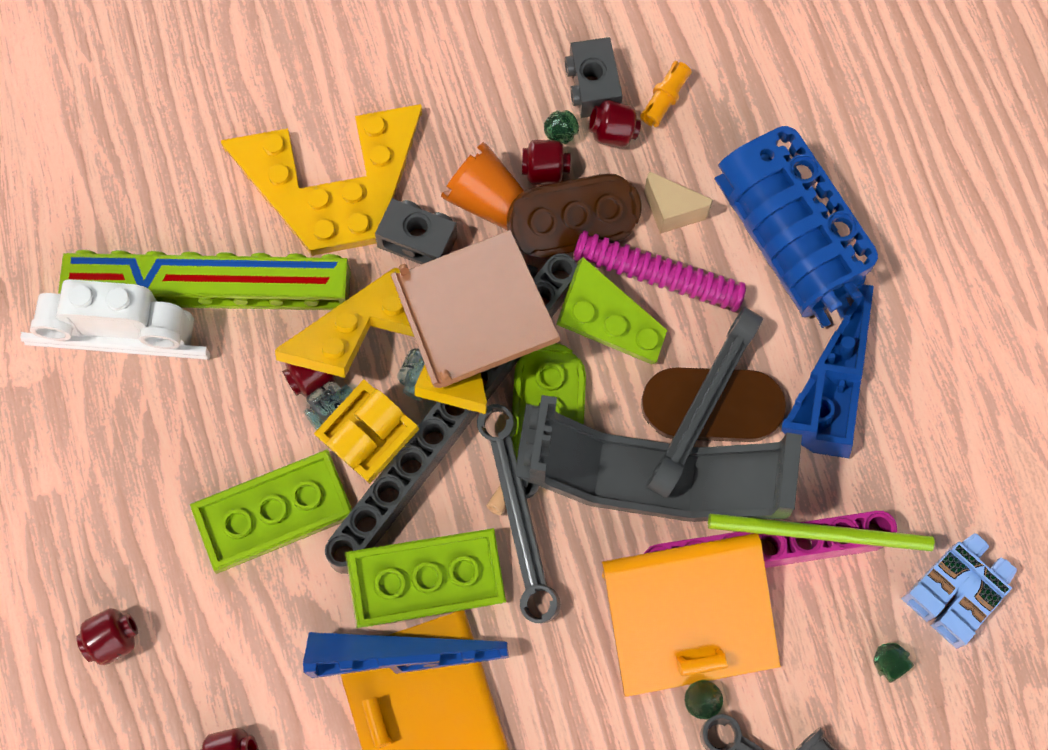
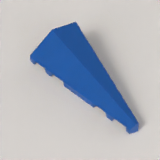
M863 284L860 287L859 291L862 297L856 298L851 308L849 307L846 311L843 321L831 337L812 370L808 382L802 392L799 393L793 408L782 423L781 432L784 434L794 433L802 435L801 445L812 453L850 458L874 286Z
M309 632L303 659V673L311 678L390 668L394 673L399 674L509 658L508 643L505 641Z

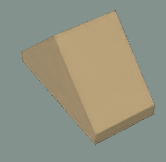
M649 172L647 176L644 194L660 234L706 220L713 199L653 172Z

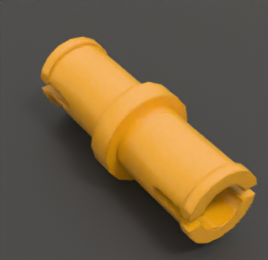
M674 61L663 81L655 85L653 89L654 95L640 114V118L647 125L658 127L670 105H675L678 101V93L692 73L685 63Z

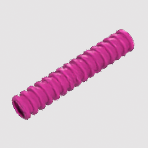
M585 230L579 236L573 255L575 261H579V259L584 257L589 263H595L597 268H600L602 265L606 267V271L610 272L611 269H614L618 275H621L622 272L626 273L627 278L636 276L637 281L642 282L645 279L649 285L657 283L658 288L663 289L666 286L670 292L678 290L680 295L688 293L689 298L694 299L697 296L699 301L705 302V300H709L710 305L715 306L718 303L720 308L723 309L728 306L732 312L740 309L746 293L744 282L735 284L734 279L729 278L726 281L722 275L714 277L713 272L709 271L705 274L701 268H698L697 271L693 270L692 265L683 267L682 262L677 261L674 264L670 258L662 260L661 255L657 254L653 257L649 251H646L645 254L641 253L640 248L631 250L630 245L625 244L622 247L618 241H615L613 244L609 242V238L605 237L601 240L599 235L589 236L588 231Z

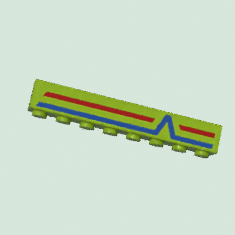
M78 250L75 253H63L58 293L61 294L62 284L65 280H85L144 286L152 292L157 301L172 303L181 308L333 310L349 299L351 271L348 259L335 254H326L321 258H309L296 253L289 254L286 257H272L266 253L236 256L233 253L221 252L216 254V256H202L196 252L166 255L159 251H149L146 255L131 254L122 250L112 251L111 254H96L90 250Z

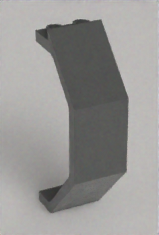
M542 395L540 406L526 404L514 476L585 505L688 522L708 521L710 513L759 519H785L795 510L802 435L786 433L784 438L776 443L693 447L683 465L684 469L678 482L665 499L646 488V484L658 462L668 449L669 443L617 436L597 431L557 413V397Z

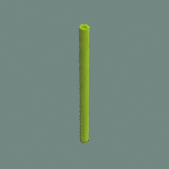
M711 513L708 517V529L922 551H933L935 544L933 536Z

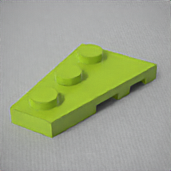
M584 257L579 259L556 325L651 365L656 363L667 329Z

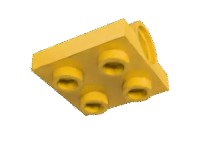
M363 379L315 431L314 435L370 484L417 433L419 427L386 395Z

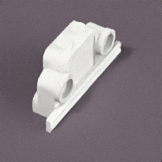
M65 280L62 284L61 294L42 293L38 296L34 319L31 321L30 326L31 333L21 332L20 336L21 341L27 346L210 359V352L207 347L190 345L194 325L192 314L175 304L157 301L148 288L135 284Z

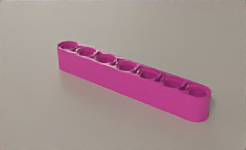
M871 511L799 522L869 530V524H876L882 531L897 532L895 519L884 511ZM733 532L661 543L650 546L645 553L753 533ZM759 534L760 540L770 541L776 549L775 555L763 553L765 568L872 552L883 548V546L853 543L840 544L834 541L810 539L812 548L804 550L797 545L795 537Z

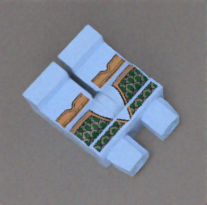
M976 533L950 547L901 598L926 622L935 618L943 610L930 626L956 649L967 645L976 634L975 631L998 606L1003 597L1010 592L1012 587L1008 584L1017 572V568L1002 557L997 559L990 568L979 558L989 548V545ZM955 595L956 597H955V598L951 601V603L944 609V607H945V605L948 603V601Z

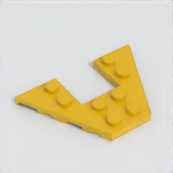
M418 104L355 116L367 175L358 178L299 188L288 128L221 140L224 151L237 163L243 174L256 186L258 192L267 203L276 210L287 227L300 239L302 245L311 256L377 244L375 232L391 199L394 197L397 185L400 183L406 165V158L413 144L416 127L420 116L422 117L423 114L422 105Z
M399 268L391 269L277 347L275 350L276 360L345 378L370 326L414 337L391 274L394 272L400 273ZM424 364L415 384V396L486 414L487 399L481 373L446 387L437 388L432 385Z

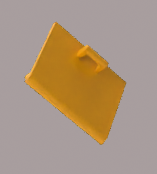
M753 533L602 561V577L606 584L625 697L780 667L759 534Z
M465 610L453 612L387 635L474 640ZM481 662L399 674L394 673L390 668L341 674L362 750H509Z

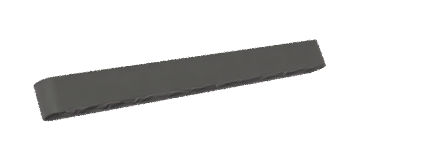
M559 253L553 255L533 279L541 297L549 301L545 306L551 318L563 304L577 267L576 261L567 254ZM559 270L565 271L569 274V277L558 279L553 273ZM521 357L481 372V377L487 381L484 385L487 401ZM436 402L418 425L419 430L389 462L328 540L325 546V555L330 566L336 572L348 574L346 561L338 562L334 559L336 550L343 546H349L353 551L375 547L478 412L465 409L461 415L452 416L446 412L450 405ZM431 432H439L444 436L442 441L437 444H429L424 439ZM409 460H417L422 464L420 469L414 473H407L403 471L402 467ZM385 489H396L399 492L397 499L392 502L382 501L380 495ZM372 517L376 520V525L371 531L362 532L357 529V524L362 518Z

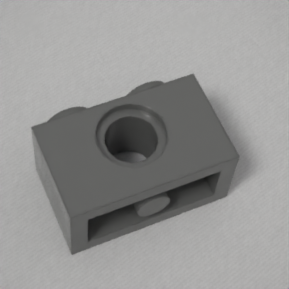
M611 38L572 42L570 44V56L564 59L567 77L573 76L574 86H570L571 100L573 106H579L581 118L590 117L593 108L600 106L605 100L622 103L623 95ZM588 76H594V77H597L598 79H597V80H589V79H587L586 77H588Z
M392 198L375 232L378 248L413 262L424 264L451 252L457 239L456 222L446 214L440 212L432 214L422 210L420 206L412 201L403 200L401 202ZM414 229H424L426 231L421 236L410 234Z

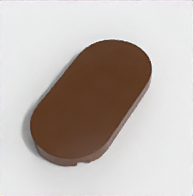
M597 174L533 187L519 194L512 202L507 214V230H511L520 251L540 258L552 257L559 253L574 252L579 236L584 230L588 231L589 236L593 237L594 234H597L601 240L606 237L609 238L610 243L619 242L627 238L633 232L631 230L635 224H638L642 211L641 199L637 189L617 174Z
M668 368L658 372L648 381L643 391L641 409L645 420L656 429L657 433L663 437L673 439L710 369ZM734 369L697 440L756 442L770 436L781 424L786 411L785 396L780 386L771 377L762 372Z

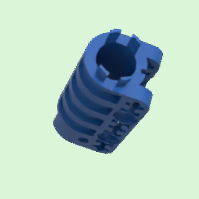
M781 126L740 146L727 155L718 164L723 173L716 176L714 180L741 219L751 238L757 244L768 265L775 272L786 293L793 300L801 316L805 318L815 315L820 326L824 328L831 325L824 310L828 309L831 313L837 310L840 318L843 319L848 308H851L847 298L851 297L854 300L862 297L859 289L864 284L866 275L871 272L876 264L878 252L800 134L794 128ZM779 139L783 143H791L789 151L785 146H777ZM796 166H807L811 170L812 176L808 179H802L801 173ZM816 182H818V184H817V186H816V189L814 190V188H813L812 186H813ZM817 195L821 199L825 197L829 199L826 206L818 201ZM834 222L845 223L850 229V234L841 237L837 232L838 229ZM854 239H856V242H855L854 246L852 247V245H851L850 243H851ZM855 252L858 256L865 255L867 257L864 264L861 260L858 261Z

